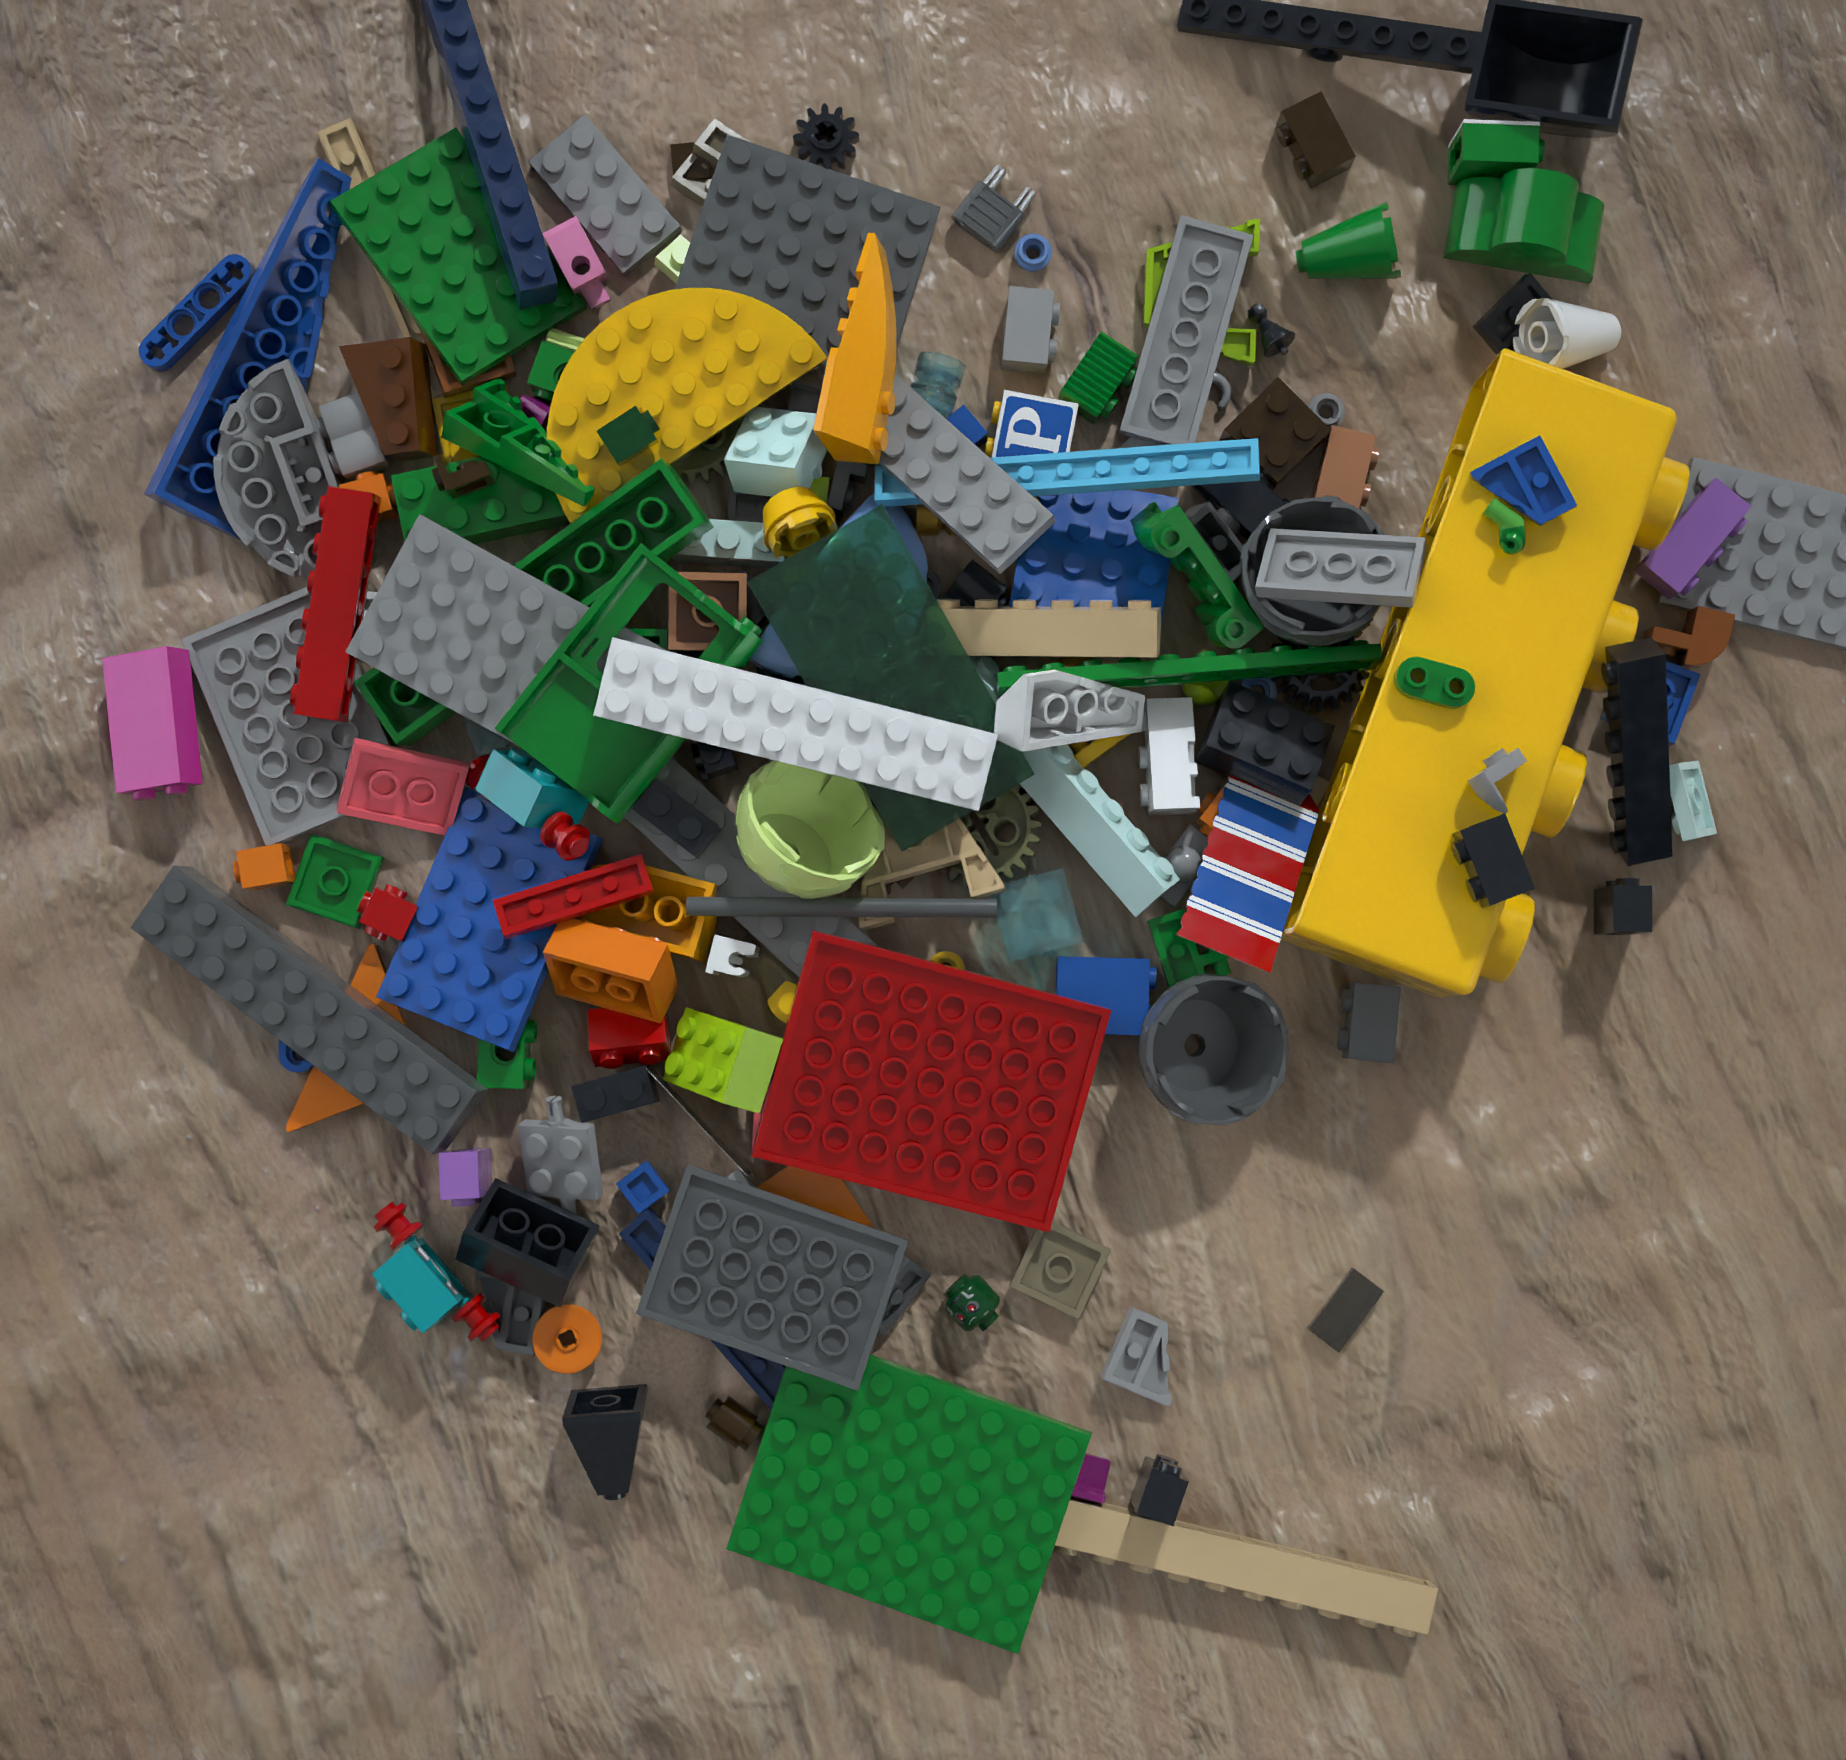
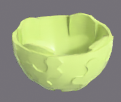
M772 760L761 766L755 773H752L741 791L735 820L738 832L736 838L741 855L748 868L753 870L765 883L777 891L800 896V898L815 899L840 894L851 888V884L862 877L873 866L882 850H884L885 829L883 821L872 805L867 789L859 781Z

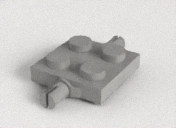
M550 1096L545 1099L547 1119H525L518 1125L527 1193L534 1196L558 1199L561 1208L577 1215L575 1199L598 1200L603 1195L594 1123H578L563 1116L561 1096Z

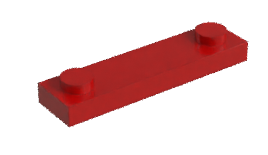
M639 854L494 899L493 904L505 939H509L653 894L654 891L643 856Z

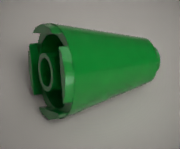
M1388 202L1380 203L1301 241L1302 249L1295 251L1299 273L1307 272L1308 279L1400 278V269L1393 271L1391 263L1398 262L1391 217L1383 219L1382 216L1383 211L1389 210Z

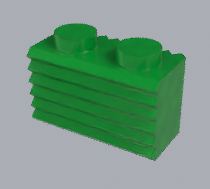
M1101 331L1059 392L1058 400L1078 403L1077 414L1083 416L1094 425L1101 416L1107 420L1119 402L1118 399L1114 398L1115 394L1121 386L1128 389L1134 381L1137 371L1135 365L1139 356Z

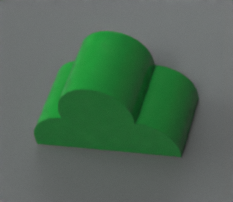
M1523 168L1509 171L1502 178H1467L1461 180L1455 186L1443 258L1590 284L1593 280L1605 205L1600 199L1592 195L1578 192L1579 183L1573 177L1554 170Z

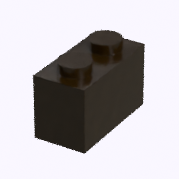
M1321 91L1281 111L1276 124L1277 127L1275 128L1276 135L1284 148L1289 147L1294 157V170L1301 180H1306L1310 189L1351 168L1356 156Z

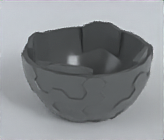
M1329 495L1293 500L1270 512L1243 545L1240 556L1242 587L1250 606L1263 625L1273 634L1292 643L1305 646L1337 644L1369 627L1370 623L1374 620L1373 617L1382 605L1262 598L1256 596L1255 585L1270 528L1385 535L1372 518L1355 506L1342 501L1339 497Z
M1212 973L1198 974L1171 986L1161 994L1146 1014L1141 1026L1138 1047L1139 1064L1145 1082L1159 1103L1175 1116L1195 1125H1227L1249 1117L1266 1103L1282 1085L1286 1075L1285 1067L1289 1048L1287 1035L1289 1033L1280 1008L1274 999L1257 984L1243 981L1237 977L1221 976ZM1195 1034L1199 1038L1200 1046L1195 1054L1188 1055L1185 1051L1184 1043L1188 1036Z

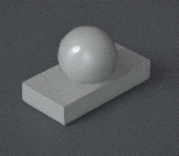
M1191 824L1164 857L1171 863L1174 873L1180 878L1175 885L1160 897L1172 907H1175L1198 877L1197 870L1203 862V851L1208 846V837Z

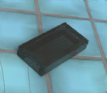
M1351 1267L1307 1329L1339 1353L1385 1291Z

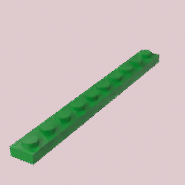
M1354 640L1340 647H1331V645L1308 646V649L1293 650L1292 646L1285 645L1270 649V652L1255 653L1254 649L1245 648L1233 651L1232 655L1217 656V653L1214 651H1205L1195 654L1194 658L1179 659V655L1166 654L1157 657L1155 661H1141L1139 657H1127L1120 659L1115 664H1103L1101 660H1088L1075 667H1065L1063 663H1049L1043 665L1042 669L1026 670L1025 666H1010L1005 668L1003 672L997 673L995 682L996 697L1000 698L1023 674L1048 670H1058L1125 689L1375 670L1382 660L1381 643L1369 644L1367 640Z

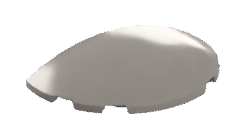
M286 359L272 365L249 381L247 384L248 388L242 393L236 403L231 404L226 411L219 428L221 437L218 445V454L213 459L214 480L223 512L241 541L247 547L253 548L268 561L270 566L293 577L308 578L310 571H315L317 556L313 554V542L316 533H321L323 518L319 517L320 498L322 495H326L328 486L339 488L342 482L339 474L335 473L328 455L331 452L319 430L316 415L290 359Z

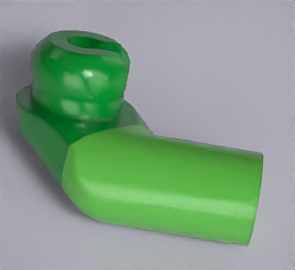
M1494 497L1482 514L1498 524L1499 543L1504 553L1510 555L1519 553L1523 550L1526 543L1524 519Z

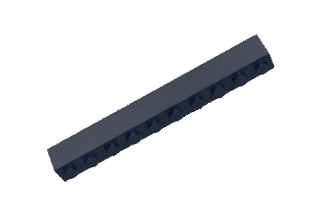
M420 0L519 310L555 302L558 281L467 0Z

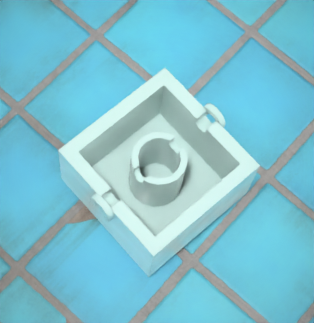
M756 407L748 412L724 458L734 492L773 497L779 492L793 487L810 488L814 478L820 479L822 474L821 463L827 449L813 431L816 413Z

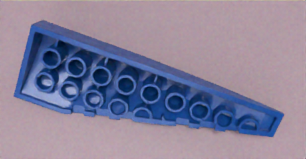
M319 158L315 160L244 292L144 495L238 540L241 539L234 532L223 512L215 486L213 459L218 454V445L221 437L219 428L229 406L236 403L242 393L248 388V382L262 371L283 360L290 359L306 393L323 316H321L325 298L328 296L330 282H328L332 262L335 261L338 247L336 245L340 226H342V222L331 208L330 201L348 191L352 179Z

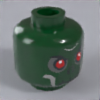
M963 1274L943 1294L947 1298L943 1305L944 1310L964 1331H972L977 1327L984 1331L999 1317L995 1309L1000 1303V1297L980 1275L968 1277L966 1274Z

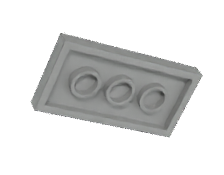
M586 114L528 161L532 169L573 217L577 216L583 229L624 277L682 231L679 223Z
M1270 528L1255 585L1256 596L1262 598L1413 608L1426 552V537Z

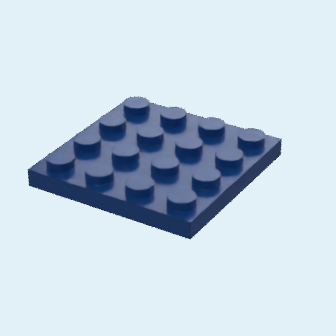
M1135 490L1034 496L1054 515L1056 522L1017 558L1010 607H1013V600L1019 599L1036 600V606L1051 607V600H1074V607H1089L1090 600H1112L1113 607H1128L1129 600H1150L1151 607H1161L1162 624L1170 561L1167 557L1147 550L1136 539L1130 520L1152 502H1156L1161 512L1178 505L1179 497Z

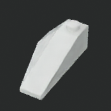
M1058 670L1023 674L996 701L994 733L998 734V741L1024 752L1142 732L1145 695Z

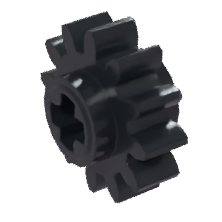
M823 103L821 114L816 115L813 109L808 108L807 115L809 121L797 120L796 126L800 133L793 135L794 145L800 147L797 152L798 159L805 160L810 157V163L816 165L821 163L826 169H832L831 164L836 162L838 167L845 169L844 156L856 157V149L852 145L859 142V133L852 131L855 126V119L849 117L843 120L842 107H838L834 114H830L826 103ZM825 135L828 139L833 138V141L827 143L825 139L820 140V136Z

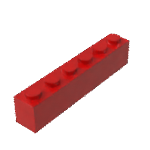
M328 486L326 495H322L320 498L319 517L323 518L321 533H316L313 542V554L317 556L315 571H310L307 582V591L311 593L310 607L305 608L302 616V630L306 631L304 646L298 648L296 655V667L300 669L298 684L293 685L290 695V704L294 706L293 714L348 723L357 658L346 653V650L364 617L381 497L374 493Z

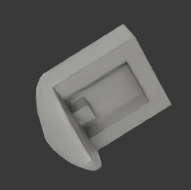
M1501 748L1483 760L1486 768L1470 778L1468 783L1485 803L1495 810L1506 814L1508 809L1494 783L1527 762L1519 748L1509 753H1506Z

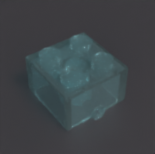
M1064 868L1039 875L1031 874L1026 877H1020V880L1004 884L1006 891L991 895L992 899L997 901V919L1009 962L1041 955L1042 958L1057 954L1056 950L1085 942Z

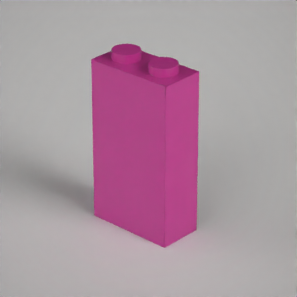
M164 646L102 658L116 793L131 794L132 800L142 801L155 799V792L164 791L165 795H181L188 793V787L202 785L189 650Z

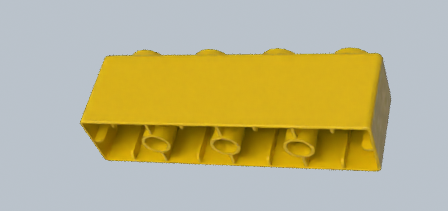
M1502 349L1473 384L1418 537H1426V552L1414 607L1393 606L1380 640L1382 660L1375 670H1369L1370 677L1365 681L1364 689L1360 695L1330 778V785L1321 803L1281 936L1282 941L1434 997L1470 994L1475 989L1479 976L1496 983H1502L1509 978L1528 940L1534 919L1535 901L1530 896L1520 894L1494 905L1481 908L1479 901L1474 902L1467 890L1466 880L1470 878L1465 865H1459L1453 855L1451 842L1455 840L1452 833L1503 814L1485 803L1468 783L1470 778L1486 768L1483 760L1501 748L1506 753L1519 748L1527 762L1494 783L1508 809L1506 817L1521 854L1523 855L1531 831L1548 838H1553L1566 824L1579 796L1587 767L1586 754L1562 744L1582 687L1599 694L1607 692V686L1603 681L1601 664L1606 662L1605 647L1634 641L1639 620L1637 609L1613 600L1631 548L1635 545L1651 551L1656 550L1663 543L1678 516L1688 488L1690 478L1688 465L1664 457L1677 422V415L1674 410L1509 349ZM1539 435L1577 504L1576 508L1541 526L1472 480L1470 476L1471 471ZM1494 497L1524 519L1526 543L1523 550L1513 555L1504 553L1499 543L1498 524L1482 514ZM1422 657L1459 667L1469 672L1475 682V693L1472 699L1462 707L1448 709L1403 696L1395 687L1394 673L1397 667L1406 659ZM1418 670L1411 671V680L1415 683H1421L1423 681L1422 673ZM1452 680L1449 683L1450 691L1454 694H1460L1462 690L1461 684L1456 680Z

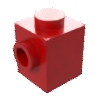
M387 884L384 890L375 887L373 894L366 891L357 912L363 914L359 922L367 925L365 933L383 941H386L388 935L402 941L418 906L405 900L407 892Z

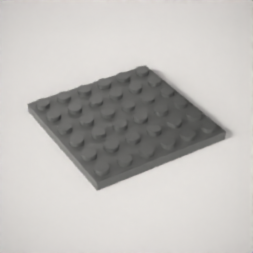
M727 134L675 289L715 288L729 290L767 303L801 326L828 357L831 347L839 348L841 342V335H838L837 332L840 318L848 319L849 317L847 296L850 288L858 287L859 285L856 278V268L867 234L875 233L885 249L893 286L897 346L941 207ZM827 360L790 385L820 395Z

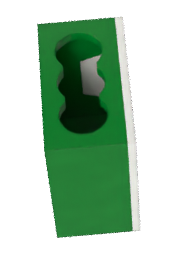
M1463 119L1448 145L1447 185H1457L1461 180L1472 177L1502 178L1504 174L1512 170L1536 168L1538 163H1542L1545 153L1544 139H1539L1540 122Z

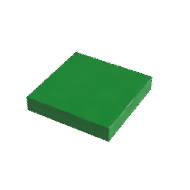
M310 833L286 905L360 929L362 923L359 921L363 914L357 912L358 906L366 891L373 893L384 858Z

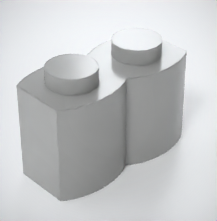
M358 392L319 406L322 417L316 419L324 440H331L333 452L328 453L337 475L342 473L350 482L356 480L355 476L369 471L379 472L391 467L389 457L383 454Z

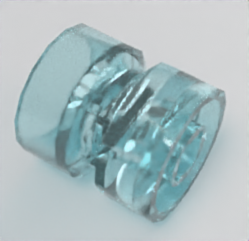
M921 352L919 353L914 370V376L918 380L911 383L910 387L947 419L953 414L957 401V396L953 391L961 387L966 366L961 361L944 354Z

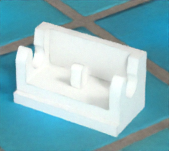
M714 935L705 972L719 976L720 972L736 977L749 976V971L735 967L734 964L741 965L743 963V959L737 956L745 955L747 958H758L761 947Z

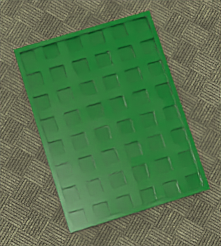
M871 1354L858 1391L786 1366L726 1549L1018 1654L1092 1432Z

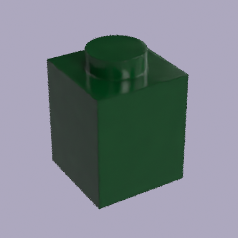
M634 406L598 429L597 433L617 464L621 467L658 443L659 441L654 433L659 431L660 428L648 410L640 413L638 408Z

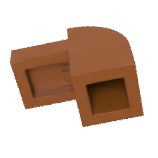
M1697 606L1687 612L1683 633L1653 626L1644 631L1643 639L1652 637L1665 652L1666 658H1674L1677 655L1675 664L1692 670L1714 660L1725 650L1731 636L1735 614Z

